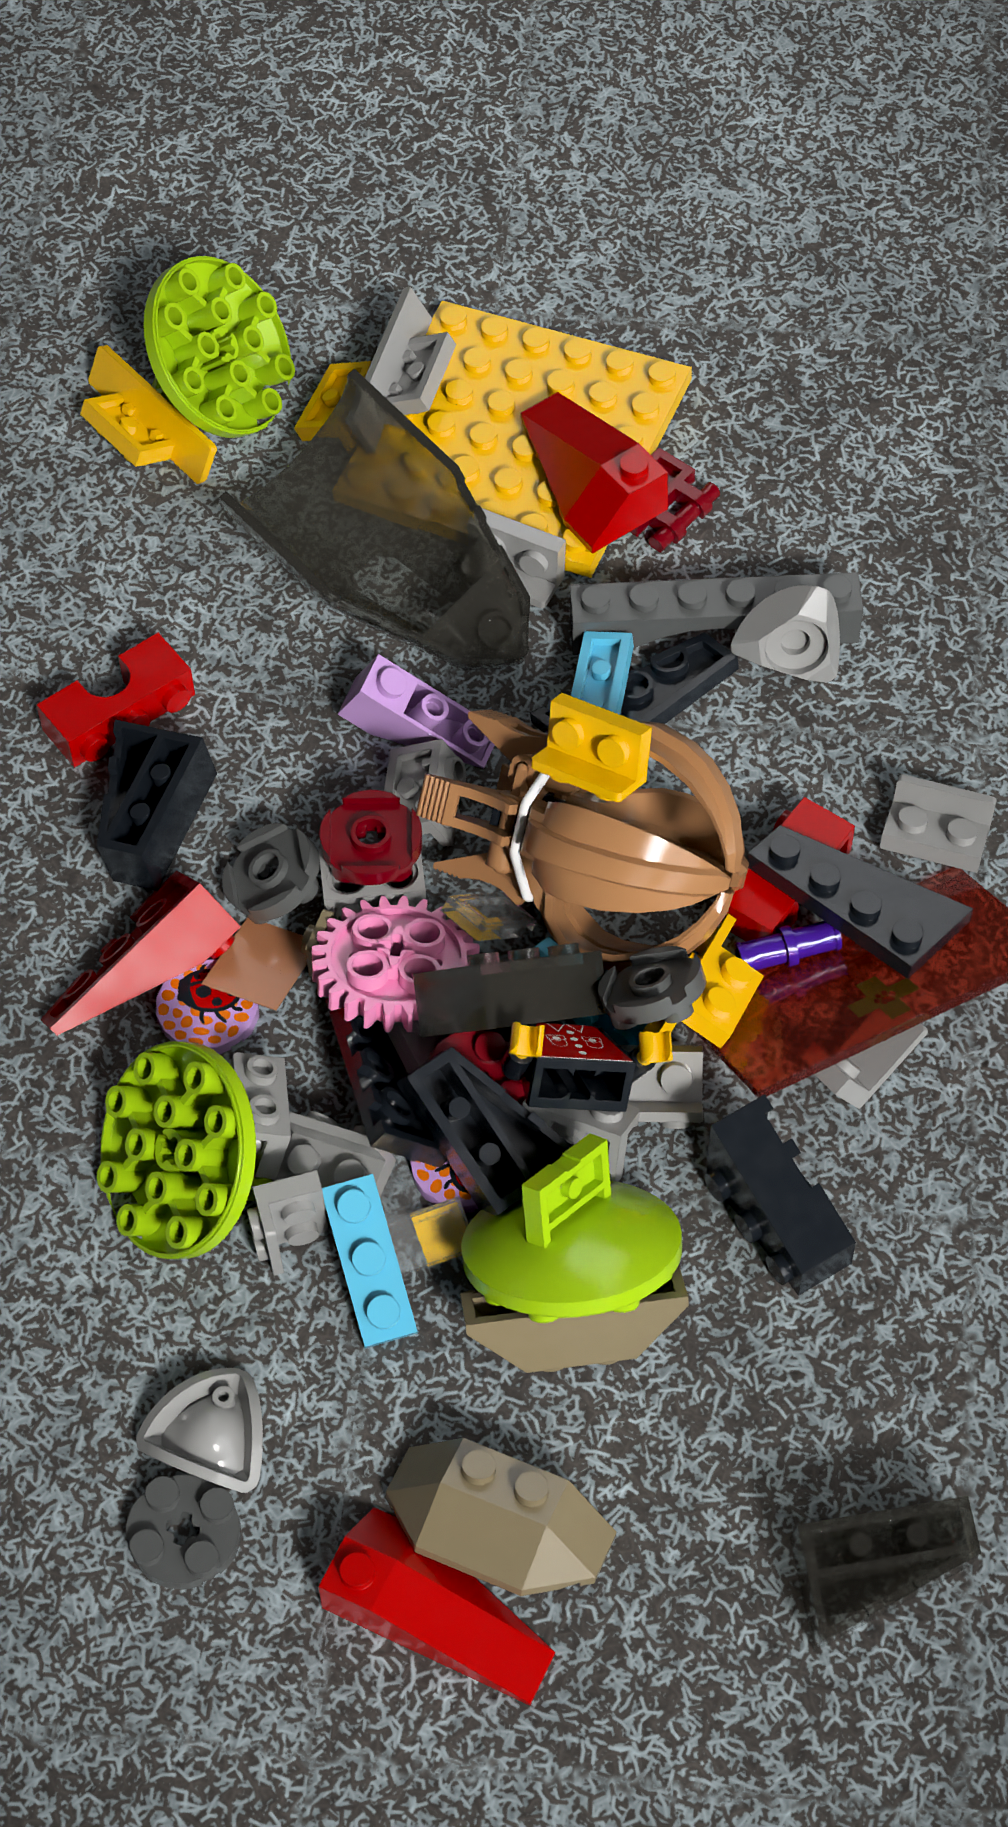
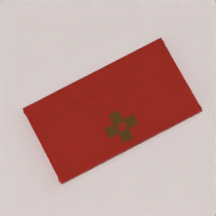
M952 867L917 884L973 908L970 922L909 979L841 933L842 949L832 950L799 959V964L792 967H787L783 963L757 970L764 977L733 1033L721 1049L696 1031L694 1032L754 1095L759 1098L765 1094L767 1097L1007 983L1008 907L964 870Z

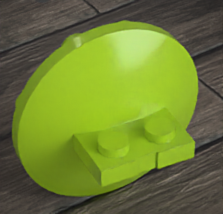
M191 257L166 269L154 282L144 310L145 345L152 370L155 374L152 387L174 405L186 419L213 435L225 438H240L266 428L275 415L281 411L282 400L276 390L272 388L263 390L264 386L278 385L285 381H288L289 385L295 375V366L291 359L287 335L277 313L275 299L270 293L264 292L239 265L215 257ZM271 417L269 420L258 426L257 419H265Z
M171 1041L155 1045L139 1054L123 1073L117 1085L112 1086L108 1090L105 1099L106 1114L101 1135V1165L97 1171V1183L101 1191L106 1193L116 1216L119 1232L123 1236H128L130 1241L139 1249L158 1258L190 1259L209 1252L224 1240L233 1229L245 1207L246 1201H255L253 1187L273 1182L272 1179L255 1177L256 1133L254 1118L247 1093L237 1073L219 1053L205 1045L193 1042ZM110 1193H132L138 1204H124L116 1214L111 1202Z
M589 1133L565 1151L560 1159L552 1165L548 1164L523 1183L521 1200L496 1216L484 1210L476 1214L468 1224L462 1238L463 1268L469 1282L484 1296L487 1303L528 1314L529 1319L537 1323H549L558 1318L591 1316L610 1311L626 1313L635 1310L640 1305L641 1299L647 1297L664 1283L671 1280L682 1256L681 1226L673 1210L657 1196L629 1184L610 1181L607 1139Z

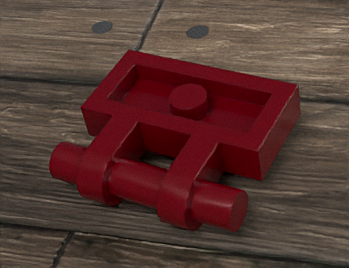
M658 448L651 456L668 472V507L674 501L683 506L674 515L667 510L630 531V533L638 537L648 526L657 530L649 538L648 542L653 549L661 553L672 542L677 544L687 534L686 528L698 517L703 519L712 510V503L720 496V490L711 482L706 483L700 490L694 487L692 484L695 482V469L663 449Z

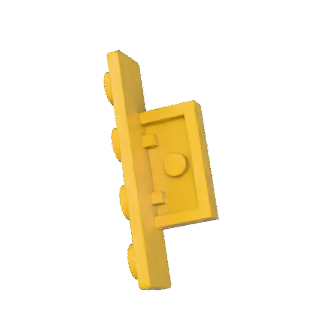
M108 345L99 346L88 382L102 396L84 399L80 415L135 467L171 459L196 484L205 482L217 451L216 445Z
M729 913L710 938L695 949L699 953L697 956L700 958L706 976V987L701 996L692 1003L693 1014L681 1021L720 1049L733 1033L764 977L746 961L736 957L722 947L723 942L737 920ZM691 952L688 957L694 958L695 953ZM664 1020L648 1023L642 1032H672L676 1023H667Z

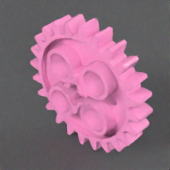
M381 896L378 907H372L367 901L361 900L360 912L356 913L344 907L342 908V921L329 918L327 920V931L317 932L319 945L312 946V981L318 983L319 997H329V1009L331 1011L344 1007V1020L350 1021L361 1015L364 1017V1028L366 1029L371 1027L376 1020L383 1021L385 1032H390L395 1022H402L405 1030L412 1032L413 1021L420 1020L428 1028L433 1027L434 1014L449 1020L452 1018V1006L462 1009L466 1007V997L474 993L476 990V980L480 979V946L477 943H473V937L465 930H462V927L454 920H446V914L444 913L446 912V907H439L433 912L428 911L426 899L421 900L416 907L409 906L407 896H402L397 905H390L388 899L385 896Z

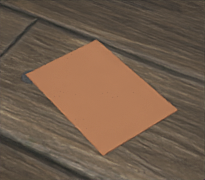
M247 917L235 934V940L231 947L219 957L201 984L277 1011L307 965L306 954L301 952L303 935L268 923L255 924Z

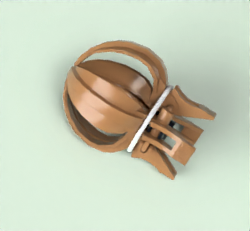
M492 709L468 712V718L511 761V764H502L497 789L425 774L416 815L436 823H441L442 825L478 835L490 841L488 853L435 862L433 864L435 870L438 869L440 872L443 871L454 877L458 876L459 879H477L490 883L502 890L516 905H522L525 901L534 902L536 908L541 911L546 927L555 941L572 956L593 968L610 970L613 966H616L617 971H623L632 966L630 956L656 947L678 946L685 948L687 954H690L710 938L728 913L735 891L743 888L749 862L744 856L745 846L742 837L741 818L730 785L714 760L696 742L664 723L635 720L652 727L649 757L663 764L684 782L694 796L666 788L636 789L621 802L606 801L596 797L594 793L569 783L554 781L549 775L531 768L532 757L547 746L548 733L533 729L517 717L508 716L502 712L498 713ZM460 796L493 807L490 821L456 813ZM714 895H718L713 904L695 924L679 936L657 945L622 940L604 931L584 909V907L599 911L626 913L667 911L694 905Z

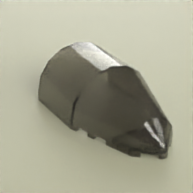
M355 368L348 374L341 399L328 420L309 444L283 471L262 489L243 501L237 502L227 491L219 497V504L222 509L326 608L462 671L511 667L519 665L525 660L529 650L530 595L502 544H498L486 522L487 517L480 505H477L465 483L462 471L449 456Z

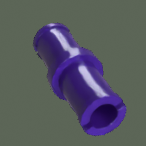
M825 921L794 929L785 925L778 927L775 934L742 943H734V955L746 961L755 970L783 963L787 967H792L799 964V959L842 949L840 931Z

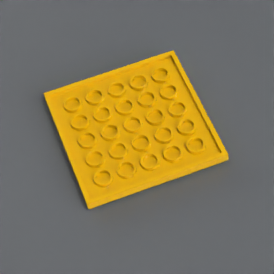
M441 301L432 317L426 335L448 332L456 343V347L430 410L419 414L391 417L377 451L369 452L361 441L332 491L334 502L471 544L472 519L478 510L483 508L566 539L565 571L592 578L607 546L592 554L564 525L559 513L558 503L553 492L549 489L546 474L540 459H537L521 421L520 413L559 392L638 442L651 455L656 451L692 380V367Z

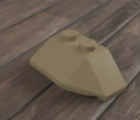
M679 1265L673 1273L671 1280L664 1283L647 1297L641 1299L640 1305L633 1311L626 1313L610 1311L591 1316L558 1318L549 1323H537L530 1320L528 1314L503 1306L491 1305L485 1301L484 1296L477 1290H468L460 1293L466 1334L526 1373L538 1371L556 1372L569 1367L591 1364L609 1365L622 1360L637 1359L689 1306L688 1294Z
M466 1438L409 1447L385 1495L415 1553L519 1596L559 1590L577 1583L580 1586L594 1584L617 1533L569 1480Z

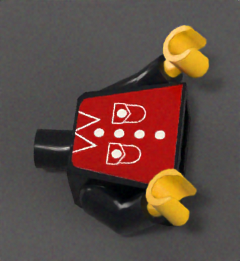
M555 1020L547 1021L546 1023L533 1022L528 1026L521 1025V1022H512L510 1045L502 1058L501 1068L503 1074L508 1079L514 1081L522 1080L528 1107L626 1112L632 1083L650 1071L656 1063L673 1060L671 1031L652 1033V1031L639 1032V1046L628 1052L618 1045L602 1028L597 1026L562 1024Z

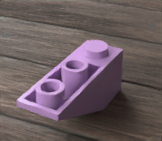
M379 654L356 676L338 712L339 716L370 735L409 746L443 739L454 754L462 759L463 763L480 768L485 767L494 747V744L468 718L470 710Z

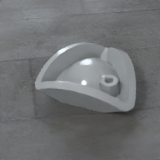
M808 585L789 587L770 595L754 607L740 624L731 643L732 653L760 666L801 679L822 683L832 681L838 674L840 655L839 618L834 597L825 588Z
M219 1368L202 1372L178 1384L163 1396L148 1413L136 1436L137 1448L146 1455L184 1472L241 1493H248L258 1485L263 1451L261 1405L253 1378L248 1372L239 1368Z

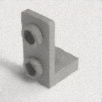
M889 998L882 1008L887 1009L889 1006L895 1005L896 1002L894 1001L896 1000ZM878 1013L866 1023L841 1052L837 1050L831 1056L817 1046H814L801 1062L836 1096L860 1109L927 1035L928 1029L913 1015L892 1024L882 1013Z

